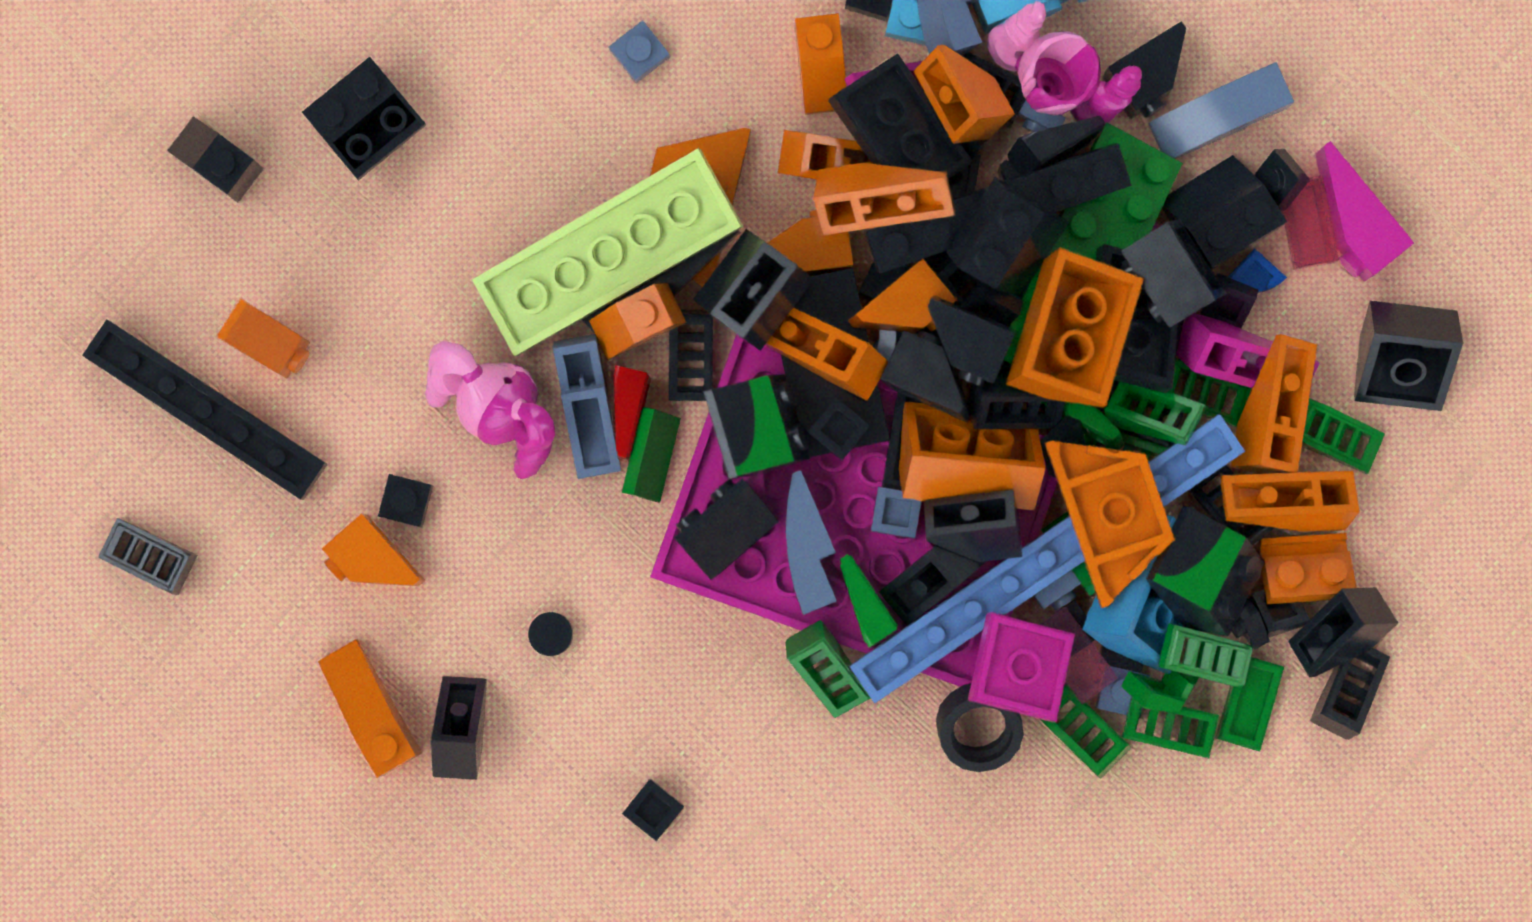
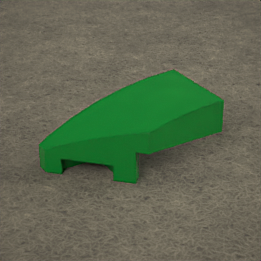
M1129 671L1121 687L1145 709L1180 712L1199 678L1171 671L1170 674L1165 673L1162 680Z

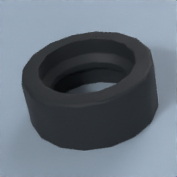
M965 684L949 693L940 704L936 725L941 747L949 760L964 770L974 772L995 770L1008 763L1020 749L1024 736L1021 716L1018 713L968 701L971 684ZM981 707L993 708L1001 712L1005 718L1006 727L995 741L988 745L972 747L963 745L956 739L954 724L964 713Z

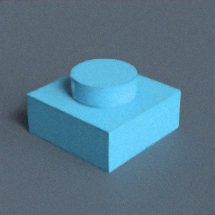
M893 0L885 32L886 37L926 46L918 13L917 0Z

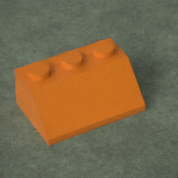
M1062 248L1046 257L1040 270L1006 384L1050 400L1099 407L1106 406L1143 278Z
M905 402L899 464L902 498L924 502L926 499L1013 489L1017 509L1035 510L1046 469L1038 429H974L971 420L966 423L923 403Z

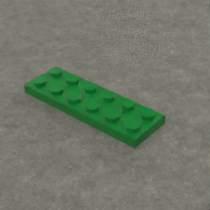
M1106 122L1097 135L1090 151L1112 143H1119L1132 186L1061 210L1059 215L1067 219L1069 224L1048 256L1062 248L1095 261L1096 249L1102 244L1125 249L1149 234L1183 163ZM1041 267L1020 297V300L1023 301L1020 316L1007 325L1017 330L1005 357V361L1011 364Z

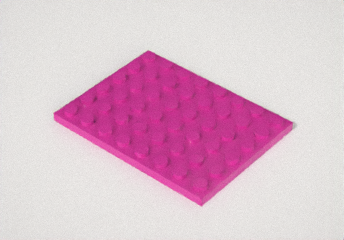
M736 334L717 388L767 375L785 374L781 354L767 346H764L760 351ZM880 379L878 387L890 438L897 392L889 389ZM708 412L650 578L798 630H803L822 620L840 645L867 654L906 627V624L879 591L934 547L935 544L926 540L924 502L922 501L915 539L871 532L878 487L882 486L888 441L852 449L843 461L831 453L812 457L809 460L766 474L731 479L736 484L743 478L775 516L778 524L711 581L674 538L680 533L676 524L695 508L702 514L714 503L710 495L729 479L712 419ZM1039 434L1040 441H1041L1045 436ZM1046 463L1035 510L1018 509L1022 547L1039 536L1058 482L1055 477L1048 475ZM800 470L836 552L834 555L820 560V563L837 601L805 615L802 614L793 588L786 542L787 501L792 474ZM847 554L853 557L897 624V630L869 648L864 643L840 568V559ZM1005 559L986 561L958 587L922 615ZM1013 610L1004 616L1011 617ZM983 630L920 673L959 687L971 684Z

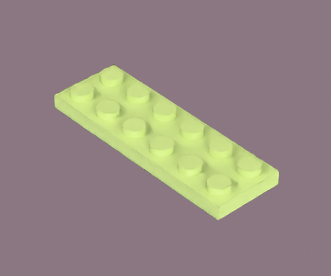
M696 149L475 277L472 281L512 354L519 356L744 226L702 150Z

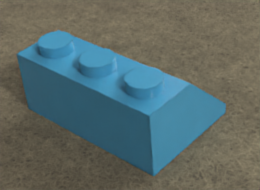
M1166 515L1172 529L1176 518ZM1156 556L1147 565V568L1114 598V601L1109 606L1101 608L1097 596H1095L1093 604L1087 613L1083 630L1105 648L1160 672L1170 674L1171 670L1158 667L1168 624L1183 626L1146 580L1157 558Z

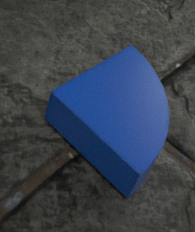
M1255 248L1228 276L1231 279L1259 289L1258 293L1276 287L1287 278Z

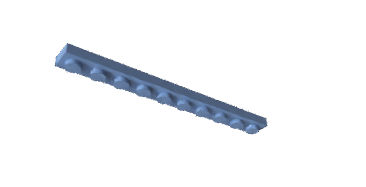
M1220 414L1195 429L1186 446L1175 443L1148 461L1163 507L1245 452ZM1066 517L1022 547V557L1003 560L849 665L873 702H878L981 632L984 628L987 613L993 612L1006 615L1081 564L1084 558L1070 517Z

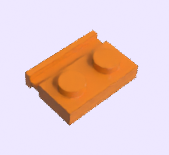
M1347 533L1260 539L1257 543V551H1260V557L1265 562L1261 573L1267 604L1331 600L1341 589L1357 588L1351 554L1347 550L1346 545Z

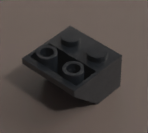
M368 57L302 111L304 116L358 181L426 126V123L371 57Z
M745 229L693 300L761 351L814 279L767 242Z
M743 478L736 484L731 479H728L710 495L714 503L702 514L695 508L676 524L680 533L674 537L675 540L711 581L778 524L775 516Z

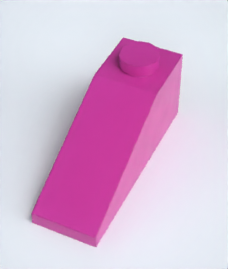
M1329 141L1315 154L1336 248L1342 254L1339 259L1347 272L1355 278L1360 276L1363 281H1366L1407 250L1414 242L1333 143Z
M1194 313L1187 317L1183 323L1176 356L1193 372L1253 388L1273 342L1224 321ZM1316 359L1314 364L1313 377L1320 364Z

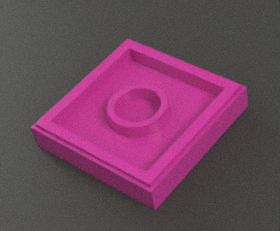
M993 612L987 613L968 701L1050 722H1057L1075 634Z

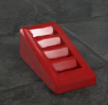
M615 365L616 451L621 460L629 461L641 411L645 407L651 378L647 372Z

